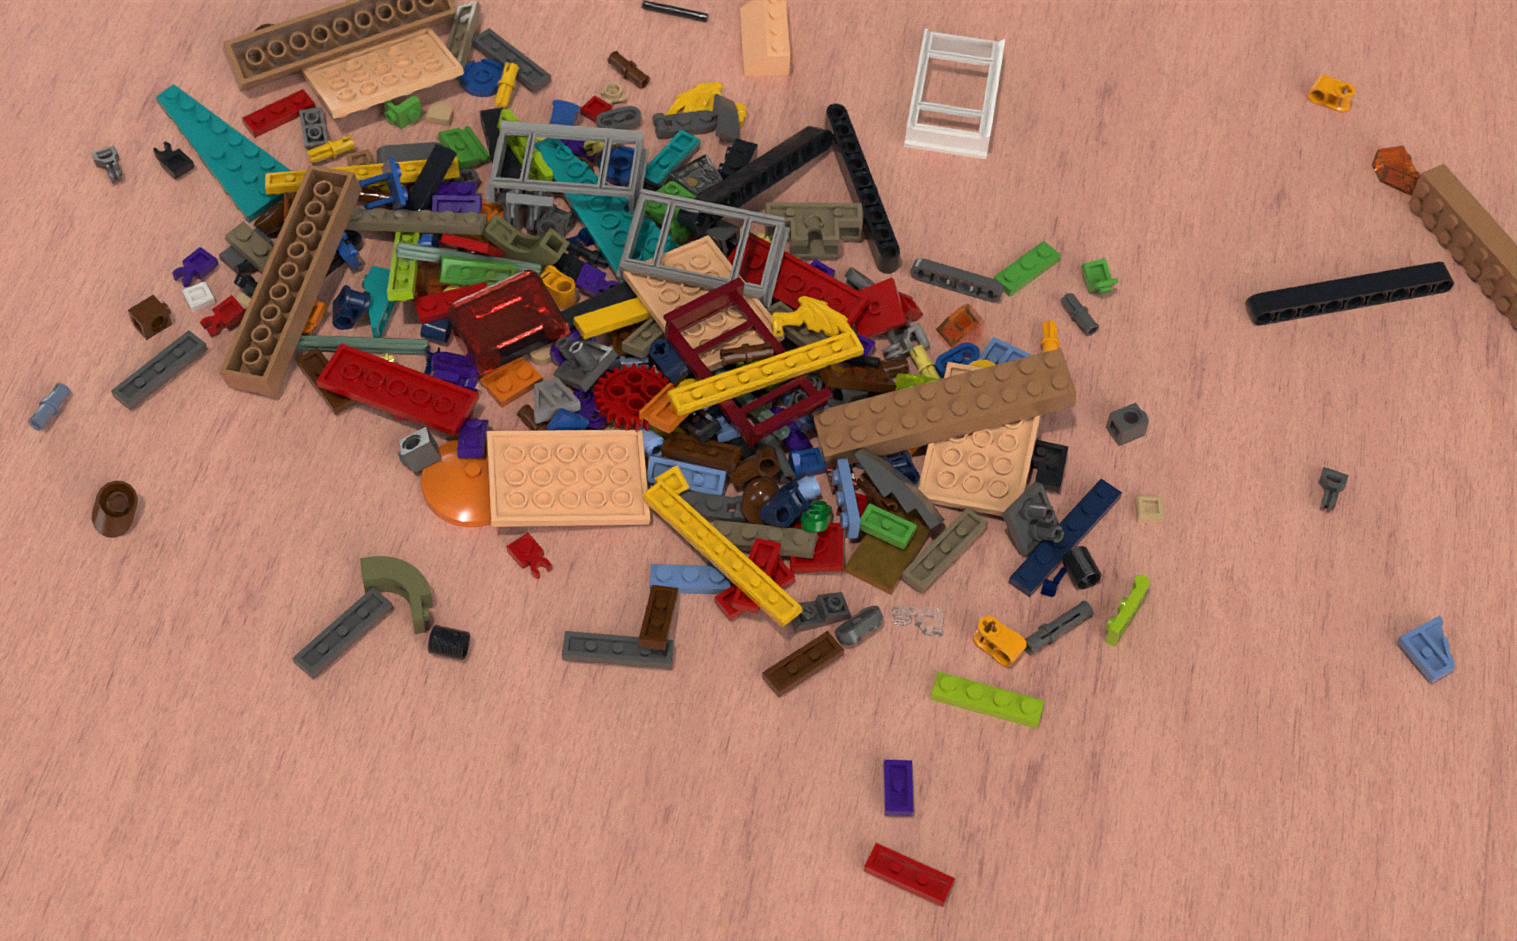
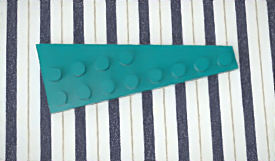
M173 84L156 96L158 104L167 116L173 120L179 132L185 136L191 148H194L200 160L212 176L218 180L224 192L230 196L236 208L242 212L248 223L254 221L268 208L290 194L267 195L265 189L266 173L291 171L289 168L182 89Z
M546 138L535 143V147L540 151L543 160L552 169L554 182L597 185L599 175L595 174L586 162H582L572 154V150L559 139ZM562 193L614 274L617 275L634 213H629V200L626 197ZM645 216L632 258L639 261H647L654 257L661 232L656 223L651 219L648 220ZM669 234L663 254L680 247L672 240ZM618 278V280L620 281V283H623V282L626 281V280H624V279H619V278Z

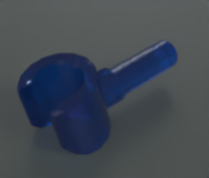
M585 228L581 229L578 235L566 238V240L569 239L573 242L582 241L586 247L594 244Z
M430 345L425 348L427 363L424 373L430 375L432 370L431 357L435 354L430 353Z
M1062 567L1053 578V581L1044 579L1040 594L1054 597L1060 580L1067 572L1066 568Z

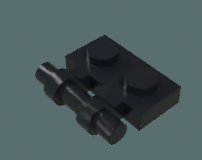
M567 239L570 243L566 249L570 252L568 254L563 252L560 259L552 265L576 282L585 263L595 268L598 265L606 268L608 263L601 252L589 250L584 247V244ZM580 256H582V257L588 259V261H587V262H583V261L579 260L578 258H579Z

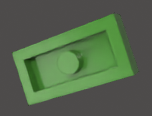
M870 503L860 518V530L905 550L917 526Z

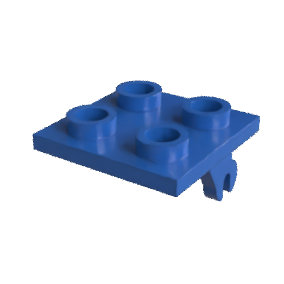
M389 157L381 166L383 174L360 180L359 184L361 187L387 181L391 197L365 204V209H375L391 204L393 210H399L406 205L408 195L405 186L401 187L399 179L402 176L400 165L395 163L394 157Z

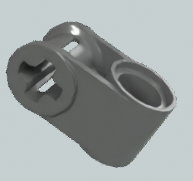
M553 204V207H548L546 213L537 223V236L543 235L549 228H552L564 237L574 224L575 213L573 211L566 212L561 210L555 204Z

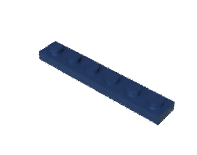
M1100 479L1057 525L1062 527L1061 531L1064 532L1061 542L1054 543L1053 541L1044 540L1010 576L1008 583L1030 598L1062 563L1063 555L1072 548H1075L1121 498L1122 492L1103 479Z

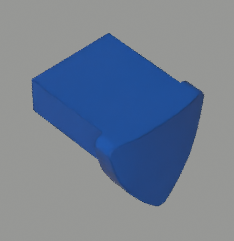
M553 100L552 105L554 107L549 124L575 126L580 106L568 101Z
M560 408L546 427L548 431L585 430L589 420L581 414Z
M819 447L788 452V461L796 475L795 480H800L806 475L810 477L825 474L826 466Z

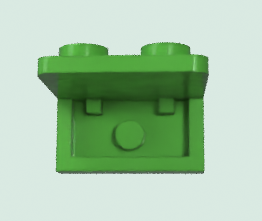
M674 181L668 182L656 191L690 199L696 198L694 194ZM648 202L645 213L662 225L668 205ZM678 207L675 208L669 230V235L677 245L685 242L692 235L691 228L681 226L678 223L677 215L680 210Z

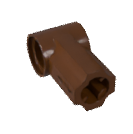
M763 445L756 449L754 455L738 462L733 472L727 471L733 485L740 489L756 478H769L777 474L779 470L777 452L772 446ZM766 459L772 460L769 463H762Z

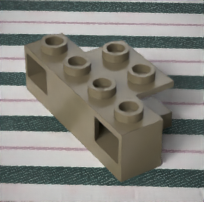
M766 202L765 214L784 217L785 227L790 228L787 239L789 240V252L795 257L838 259L840 240H861L863 224L862 203ZM765 225V238L768 236L770 240L773 239L775 227Z

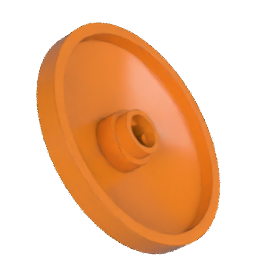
M459 438L443 444L439 447L442 460L424 468L422 471L421 486L425 502L436 516L450 524L461 527L491 525L487 443L484 458H458L457 446Z

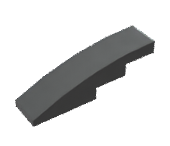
M865 448L854 454L883 497L893 493L906 513L916 508L930 529L945 520L931 501L890 463Z

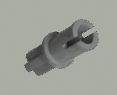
M1066 293L1061 298V302L1071 314L1072 321H1076L1086 336L1096 333L1099 325L1088 313V308L1082 306L1073 293Z

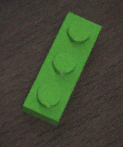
M1043 241L995 275L993 279L1001 282L1004 286L1003 292L1011 297L1058 263L1061 254Z
M442 256L439 281L441 283L461 285L487 282L488 287L513 290L517 266L515 263Z

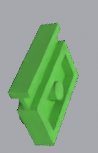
M466 126L463 130L455 128L439 132V142L444 147L453 149L457 153L459 169L480 165V162L484 161L486 164L489 163L490 154L470 126Z

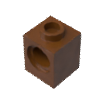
M154 295L128 309L132 325L146 340L172 325L169 316L171 314L169 306L165 301L160 302Z

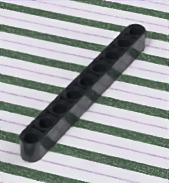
M838 103L831 104L826 109L825 129L832 132L833 141L831 146L852 202L862 203V229L878 270L885 274L894 273L898 268L900 247L847 109Z
M807 126L694 199L739 208L828 150L833 141L832 132L814 126ZM680 208L677 215L678 223L681 226L698 231H703L724 218L723 216Z
M1433 262L1257 293L1250 296L1246 300L1245 305L1254 324L1261 326L1441 294L1449 291L1454 286V281L1444 262Z

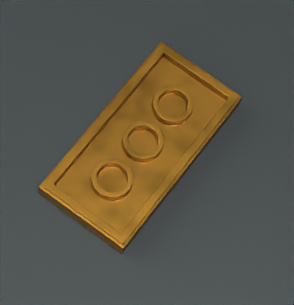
M894 494L890 498L897 503L898 508L895 511L889 506L894 515L917 525L916 531L905 550L867 533L844 569L845 572L890 595L901 580L902 572L912 563L933 528L930 529L916 508L906 513Z

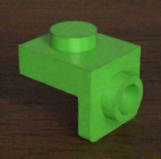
M415 95L398 106H395L389 100L384 102L385 118L390 124L394 123L400 129L423 116L421 101Z
M1106 258L1084 263L1080 266L1089 293L1098 291L1100 295L1112 291V286L1118 283L1117 278L1112 279Z

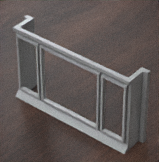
M501 121L500 134L495 149L485 202L495 203L498 188L629 197V213H634L638 197H640V191L643 189L648 159V149H644L643 131ZM507 135L528 136L520 179L500 178L508 143ZM536 137L605 142L597 185L528 180ZM612 143L636 144L629 187L605 185Z
M641 189L616 277L624 279L623 271L716 289L738 278L752 222L773 226L775 231L761 285L744 282L743 296L758 298L763 306L768 308L771 306L790 228L785 227L784 217ZM648 202L668 205L652 263L632 259ZM676 207L744 221L729 279L660 265Z

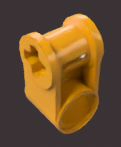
M1323 74L1316 78L1308 93V98L1314 104L1344 113L1351 109V98L1355 95L1356 90L1350 83Z
M546 266L544 272L538 278L534 277L530 281L532 289L539 296L546 298L559 308L567 309L576 304L574 280L558 271L554 266Z
M985 616L979 620L977 630L973 636L974 644L993 657L1002 666L1010 667L1027 648L1025 639L993 616Z

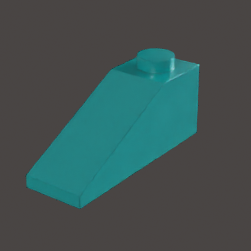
M372 266L368 275H364L362 288L370 292L371 295L368 311L373 337L381 338L396 301H388L387 296L390 269Z

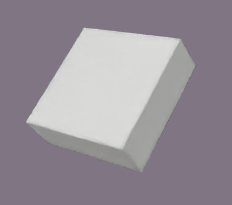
M205 281L182 290L192 313L216 304Z

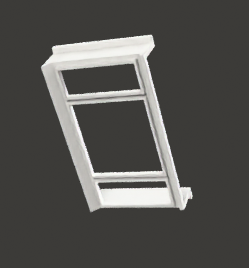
M925 28L904 147L980 159L987 158L1005 39L997 42L930 32ZM929 58L989 66L983 111L921 102ZM919 110L981 119L979 133L917 123Z

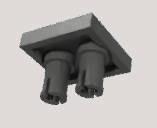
M502 189V193H497L495 203H501L504 206L503 219L516 229L518 227V207H521V205L527 208L525 229L537 230V223L541 219L542 209L544 207H553L554 197H547L544 191H525V194H523L521 189Z
M563 336L557 340L555 346L566 360L553 373V376L558 377L564 384L586 392L595 384L598 377L612 365L618 354L613 348L589 339L573 344L568 337Z
M1034 482L1002 513L1019 555L1028 556L1043 540L1059 543L1063 539L1064 532L1061 531L1062 527L1057 526L1059 522L1056 518L1055 510L1051 506L1042 483Z

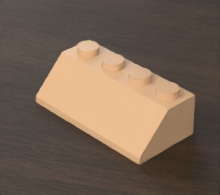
M751 0L740 8L744 76H789L790 45L786 0Z

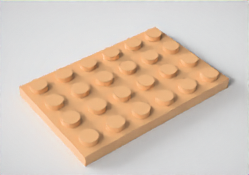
M430 26L301 68L304 78L333 119L345 117L359 110H366L370 106L384 103L388 100L391 101L402 95H410L414 91L430 88L437 83L446 80L450 81L464 75L461 64Z
M709 235L664 253L660 265L727 279H729L732 269L731 263ZM653 258L644 262L652 263ZM623 271V278L664 333L666 321L663 315L714 290ZM743 296L773 334V328L770 325L771 315L758 298ZM733 305L681 332V334L694 349L743 324L747 320L738 308ZM753 328L699 357L710 372L723 367L721 361L724 359H720L719 355L721 349L737 348L746 343L757 345L765 342ZM783 331L782 336L774 337L778 340V342L783 341L785 339V333Z
M948 362L944 378L982 369V367ZM1041 415L928 444L918 489L932 504L964 510L968 507L972 511L1002 516V513L1026 489Z
M635 430L487 431L491 527L649 525V505L642 499V494L648 490L642 430L638 432Z

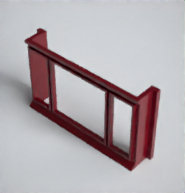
M740 277L663 315L666 321L664 337L698 381L714 376L700 359V355L753 328L765 343L770 342L772 344V347H769V349L773 348L774 355L786 352L743 298L745 283ZM733 305L738 308L747 320L743 324L694 349L681 334V332ZM805 374L794 377V380L741 408H738L732 399L717 403V405L751 448L758 440L817 408L826 406L828 399L833 397V393L828 387L817 391ZM798 387L808 396L755 426H752L745 417L749 413Z

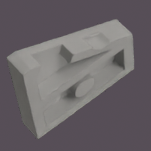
M558 377L534 384V420L536 424L553 419L560 408L570 412L581 410L580 401Z

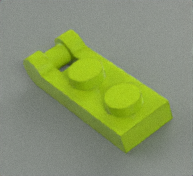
M1137 575L1135 577L1129 598L1123 597L1117 608L1119 614L1117 617L1111 616L1104 630L1108 631L1105 642L1115 647L1145 599L1150 585V579L1146 575Z

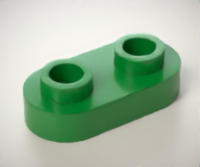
M825 501L811 502V505L801 516V529L808 532L826 530L832 520V507L827 505Z

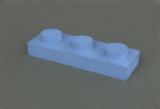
M655 455L650 456L646 476L647 482L657 483L654 479L655 477L678 465L690 485V488L687 490L723 496L727 471Z
M837 459L836 470H832V484L837 486L838 489L836 491L837 507L842 509V513H840L841 528L846 529L847 538H858L861 522L848 459Z
M651 564L650 591L652 585L679 588L678 593L718 595L730 588V580L715 566Z

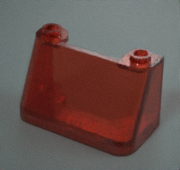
M530 269L454 302L448 310V317L457 344L480 375L497 367L500 362L498 349L543 329L547 338L551 340H557L571 334L566 319L543 280L536 271Z

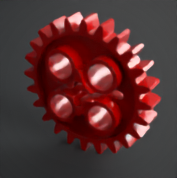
M632 363L631 368H627L625 364H622V370L613 367L612 373L605 371L604 378L599 377L598 384H595V409L600 410V417L606 416V423L615 421V428L622 424L625 425V431H628L630 426L634 427L636 432L639 431L641 426L646 431H649L650 424L645 419L643 421L639 419V411L671 381L668 377L664 378L662 371L656 374L655 367L646 370L645 364L641 368H637L635 363Z

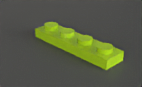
M510 108L501 110L497 128L500 131L501 121H520L515 117ZM507 135L508 145L523 166L528 136ZM534 147L529 177L531 180L552 181V169L547 166L540 151Z
M939 671L930 700L1035 729L1038 728L1045 701Z

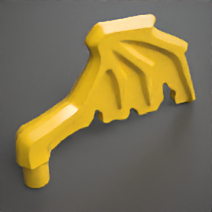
M720 82L696 84V87L677 95V99L665 115L677 114L683 108V113L702 110L712 111L714 95L719 94L723 96L720 92L723 85ZM735 103L739 116V127H741L747 116V107L744 104Z
M806 296L798 299L800 307L795 312H775L770 317V325L776 337L783 335V326H801L803 322L807 325V329L814 330L817 333H820L822 330L827 336L831 337L839 335V331L845 333L852 330L847 322L848 318L827 306L828 303Z

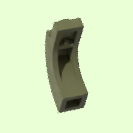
M496 213L481 234L504 251L503 258L538 263L541 265V269L555 264L570 243L552 228H549L541 236L524 234Z
M388 556L360 558L365 594L373 587L379 593L391 592L404 597L411 606L415 634L426 633L425 622L430 621L428 609L433 608L429 584L423 574L410 563L398 558Z

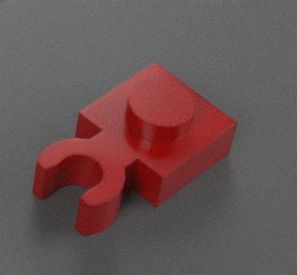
M231 295L212 309L213 316L203 318L200 324L204 329H207L206 331L211 337L219 334L221 327L225 326L227 329H230L242 320L246 310Z
M529 533L506 546L509 555L522 569L527 566L531 567V574L535 579L540 578V572L537 568L544 567L548 572L551 571L550 561L543 557L544 550Z

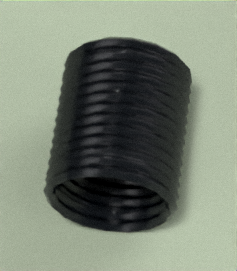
M1078 546L1063 555L1061 561L1077 589H1087L1101 579L1102 574L1087 547Z
M434 625L429 636L428 652L429 654L464 660L470 644L469 631Z

